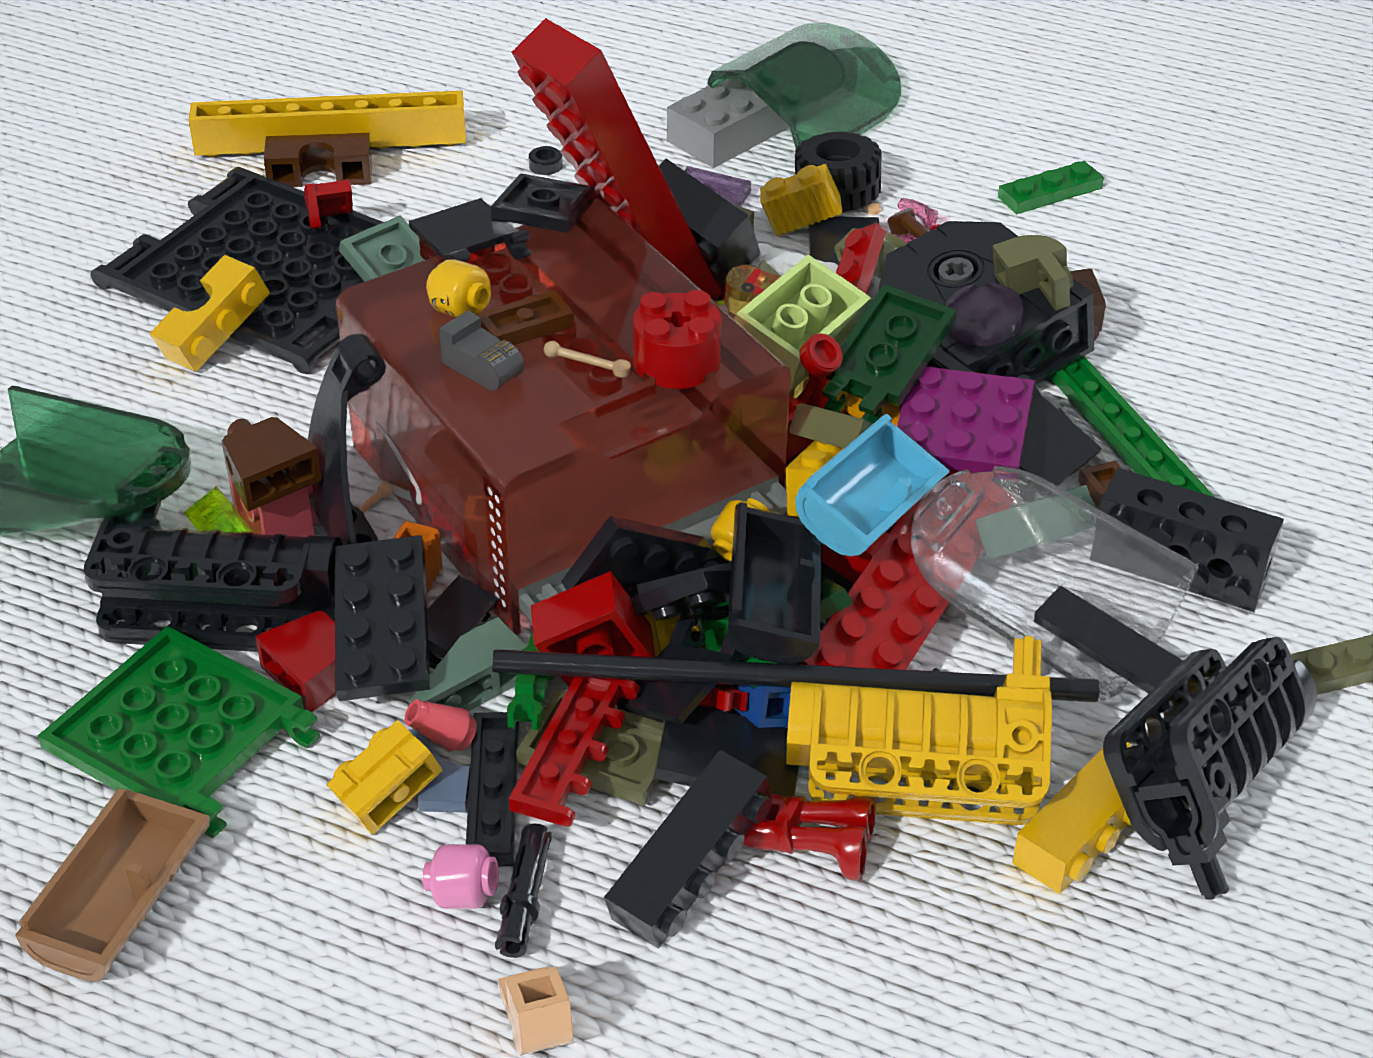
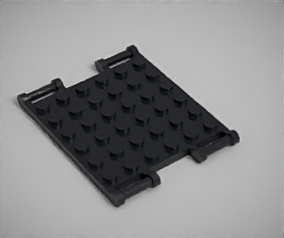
M235 167L227 173V178L203 195H196L188 201V208L194 216L161 240L146 234L140 235L133 241V246L108 264L97 266L90 273L92 281L99 288L112 287L168 312L174 307L188 312L201 308L211 298L200 280L224 255L255 267L270 294L230 335V338L287 361L298 372L307 374L315 368L316 361L345 337L356 333L355 323L351 318L343 315V313L371 291L364 280L340 253V241L383 222L353 210L351 213L320 217L321 228L311 229L304 200V191L247 169ZM426 244V246L431 250V252H432V253L436 256V258L441 262L443 259L440 258V257ZM325 328L330 329L307 349L302 348Z

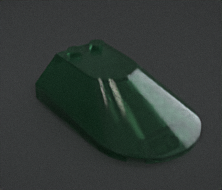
M807 23L800 25L714 69L707 81V84L713 88L727 79H741L789 125L795 149L805 139H811L814 135L827 132H848L862 135L887 119L894 111L901 97L900 77L889 57L876 44L863 35L830 23Z

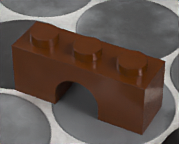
M369 133L266 136L263 159L266 177L291 187H302L303 179L306 175L316 171H327L336 176V181L349 179L351 185L371 184L372 154Z

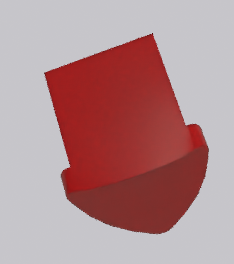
M349 179L305 185L304 200L311 229L321 228L320 217L353 212L352 189Z

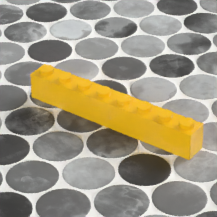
M463 90L191 102L188 119L194 156L206 155L215 157L221 154L251 155L261 153L265 149L266 136L369 133L371 147L377 149H386L391 146L421 147L423 145L435 144L453 146L457 143H466Z

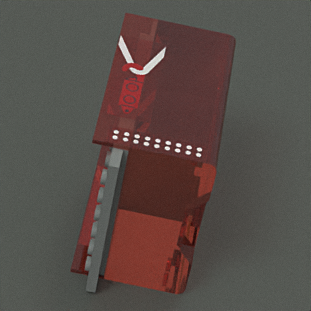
M594 199L593 203L569 233L528 225L516 227L517 230L525 229L528 231L530 240L526 241L525 244L528 250H531V256L515 260L505 243H501L471 253L470 260L466 261V263L482 268L489 277L491 298L483 311L555 290L574 313V327L515 345L524 360V371L495 391L486 389L441 361L439 328L456 317L435 310L429 301L426 289L428 277L432 270L444 262V260L422 239L419 238L420 256L424 261L349 287L338 296L336 301L340 341L352 334L360 333L366 335L372 341L386 364L385 374L381 380L370 386L369 390L359 393L348 401L353 447L383 482L391 485L394 496L418 524L438 529L440 532L441 551L458 572L467 580L499 598L498 605L492 612L516 635L521 634L520 610L532 623L531 605L566 591L561 580L609 516L703 536L710 545L711 550L700 562L701 564L719 555L712 547L714 541L710 535V530L729 501L741 500L746 502L748 498H753L764 504L768 509L779 512L780 515L787 512V494L784 485L790 369L711 299V303L717 307L722 318L721 362L719 370L715 375L714 371L705 375L704 383L683 389L664 388L655 385V378L644 373V378L636 372L633 364V315L640 305L641 297L649 292L661 294L687 293L692 290L701 289L600 199ZM549 341H555L562 348L613 362L620 359L627 360L631 364L630 374L626 377H617L613 374V370L561 356L549 358L544 353V345ZM635 586L623 588L630 596L632 595Z

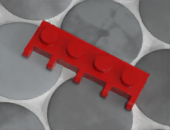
M574 677L509 797V810L560 826H571L576 814L572 809L564 806L570 792L578 795H586L592 783L587 777L580 775L587 759L599 762L605 760L609 749L604 743L597 740L604 726L615 729L622 726L625 715L620 710L614 709L619 697L634 700L640 691L639 685L627 679Z

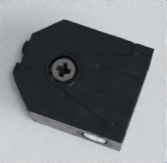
M946 221L937 226L935 230L926 232L908 242L906 246L900 247L886 255L878 291L883 284L956 309V321L940 344V347L975 373L1016 378L1026 374L1034 380L1036 385L1049 375L1059 372L1074 363L1078 358L1094 351L1093 293L1074 278L1073 288L1070 289V306L1057 311L1052 307L1040 288L1011 298L994 275L992 245L1019 236L1001 222Z

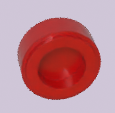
M822 333L812 335L802 344L799 351L803 367L810 374L817 377L831 375L840 367L843 360L839 344L829 335Z

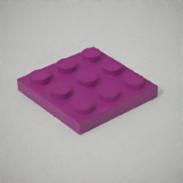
M925 367L903 401L897 427L948 470L1017 479L1033 397L1034 380Z

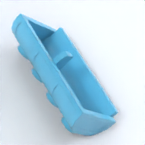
M884 414L810 476L799 489L796 496V511L801 522L820 542L841 555L855 556L863 553L950 472V470L895 426L888 414Z

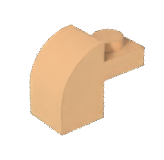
M546 966L498 979L500 996L512 1027L514 1045L520 1056L568 1044L573 1041L570 999L557 967L548 968Z

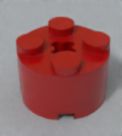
M692 290L687 293L667 294L649 292L641 297L640 305L633 315V364L636 372L644 378V373L655 378V385L664 388L683 389L704 383L705 375L714 371L715 375L719 370L721 362L722 318L717 307L711 303L710 295L701 290Z

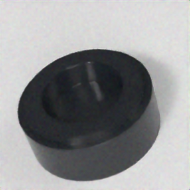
M540 146L530 151L528 155L529 169L535 174L552 175L559 172L563 167L561 151L555 147Z

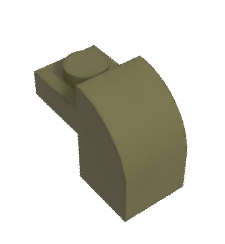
M1023 235L992 245L994 275L1010 298L1040 288L1055 311L1070 306V289L1073 288L1074 284L1071 272L1067 267V248L1061 242L1043 235Z

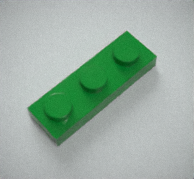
M1085 160L1078 161L1067 166L1047 170L1040 174L999 185L998 198L1017 215L1100 190L1103 187L1104 177Z

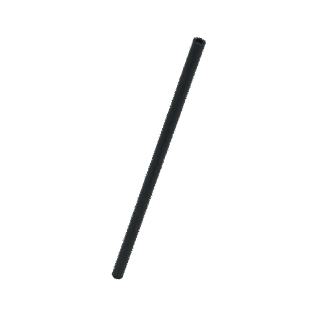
M500 649L493 650L492 673L772 687H791L792 682L992 697H994L997 687H1003L1006 675ZM1050 677L1049 691H1051L1052 700L1097 702L1100 687L1098 679Z

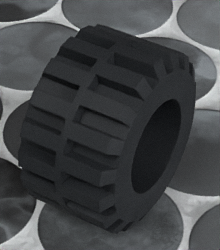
M827 132L814 135L811 139H805L795 149V174H798L802 168L809 165L818 167L827 164L841 196L842 212L860 209V207L871 204V201L879 197V193H881L882 152L879 145L871 141V138L857 133Z

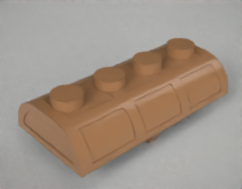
M117 789L19 920L21 928L15 936L22 949L34 960L52 970L90 982L100 981L112 967V963L133 933L142 924L147 913L167 884L174 878L179 867L197 841L208 829L209 815L127 789Z

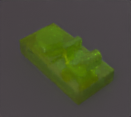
M217 486L183 512L199 531L220 530L221 532L233 533L246 531L256 534Z

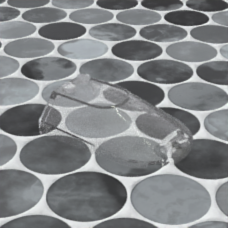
M994 466L993 471L971 474L967 469L946 477L937 483L920 501L912 523L911 545L915 562L926 581L938 594L1012 643L1015 638L1024 639V636H1032L1034 640H1042L1041 661L1067 678L1098 679L1100 687L1099 698L1103 701L1120 694L1129 681L1033 622L1035 611L1061 585L1157 644L1166 632L1190 589L1198 570V565L1053 483L1027 471L1009 467Z

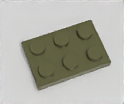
M558 688L555 690L542 710V727L539 730H532L531 727L516 750L517 763L525 766L528 764L567 691ZM618 709L625 715L622 726L618 729L604 726L597 740L604 743L609 749L605 760L599 762L587 759L580 775L587 777L591 781L592 789L645 806L660 780L653 778L664 723Z

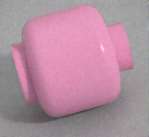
M446 844L436 850L432 861H427L424 864L423 886L425 891H431L435 903L441 908L477 909L484 906L489 896H495L499 881L498 863L495 857L489 856L488 851L482 845Z

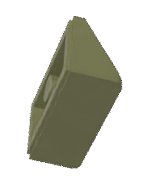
M801 403L797 404L789 432L793 435L845 448L873 423L861 418Z

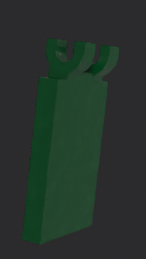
M883 284L840 347L843 354L842 363L838 369L826 377L829 382L822 390V396L828 398L824 409L842 413L847 404L849 394L862 398L858 406L859 411L865 412L861 419L874 424L884 415L888 403L900 407L954 325L956 309Z

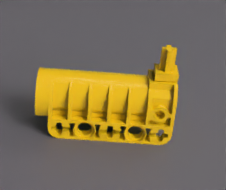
M1024 636V639H1014L1012 674L1007 673L1003 687H997L994 697L792 682L786 764L809 766L808 792L811 801L847 800L849 795H855V797L887 798L885 801L876 803L877 815L1015 826L1025 825L1038 813L1040 803L1046 796L1050 784L1052 699L1051 691H1049L1050 676H1041L1042 640H1034L1032 636ZM826 777H833V778H835V779H834V780H829V779H826ZM851 777L858 778L857 783L850 782ZM879 779L884 781L886 784L878 785L872 783L870 780ZM900 781H904L905 785L899 786ZM949 785L953 786L952 790H948ZM967 787H975L979 789L981 792H973ZM823 790L834 793L833 799L824 798ZM896 798L903 799V805H896ZM919 800L929 801L928 806H919ZM943 802H949L950 809L942 808ZM960 803L983 806L977 810H968L962 807ZM991 806H997V812H989ZM1014 808H1024L1023 813H1014Z

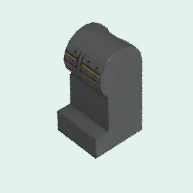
M466 311L439 328L442 363L483 388L495 391L524 371V360L519 350L511 342L506 340L500 341L499 338L481 328V318L471 311Z

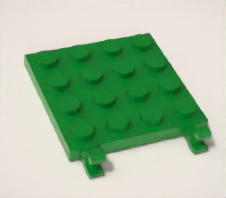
M166 626L37 735L42 749L115 791L119 788L127 789L209 815V827L204 834L212 838L218 835L227 826V823L217 817L223 810V806L215 799L210 798V796L279 731L285 729L297 744L305 748H309L321 737L319 732L310 728L318 719L312 712L304 709L302 696L169 626Z

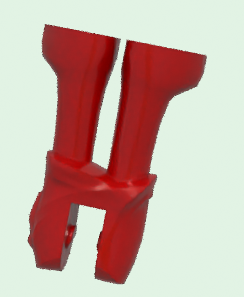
M771 793L772 806L768 815L760 824L754 823L744 836L743 846L761 850L780 851L791 855L793 850L821 852L832 855L836 858L843 877L848 880L861 882L866 866L867 842L871 841L875 827L876 800L874 797L856 796L847 800L806 801V798L803 796L788 797ZM802 822L825 824L841 828L802 827L800 825L802 824Z

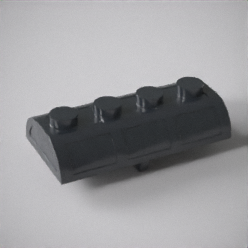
M740 502L738 505L736 504L734 513L727 625L728 640L731 646L738 652L759 660L782 664L803 662L813 656L820 645L821 542L805 527L800 519L747 507V503Z

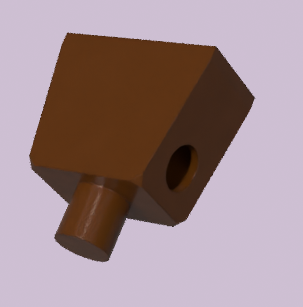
M270 417L253 425L247 419H237L230 424L227 435L221 441L227 472L248 512L321 481L317 447L278 417Z

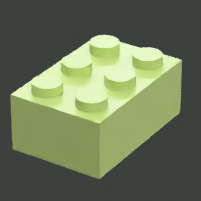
M808 254L736 313L727 347L791 392L809 376V372L803 367L799 357L802 344L812 335L822 333L832 337L841 347L869 306L871 297ZM772 369L775 370L777 374L776 377L772 375ZM779 376L784 379V384H781Z

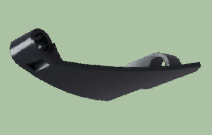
M360 333L349 335L338 344L322 379L308 433V440L317 447L321 481L312 484L313 493L309 495L310 504L326 535L340 537L343 545L378 541V537L364 513L358 507L353 506L350 501L347 472V402L359 393L369 390L370 386L382 379L386 370L385 361L372 341L366 335Z

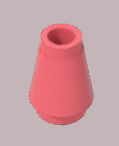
M418 699L410 703L404 718L406 725L412 727L447 752L454 750L464 751L471 744L477 727L475 718L469 715L467 709Z

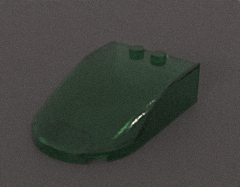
M12 385L8 388L16 438L0 450V534L24 533L73 526L142 510L172 495L184 484L191 472L190 447L187 446L184 440V434L175 426L165 421Z

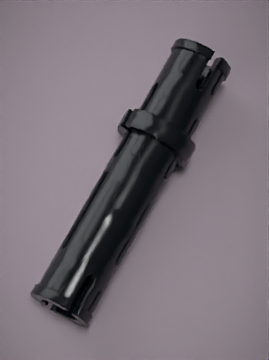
M532 823L523 827L509 891L501 899L499 907L502 920L495 940V949H500L501 955L510 958L521 957L526 953L532 923L538 918L540 911L537 897L543 878L547 853L552 840L551 831L547 832L548 828L541 824Z

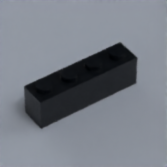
M719 750L604 896L611 920L658 949L668 936H675L682 928L687 917V911L697 898L705 897L711 890L716 879V873L726 860L731 861L738 855L744 843V836L754 823L760 824L768 815L772 806L768 777L724 751Z

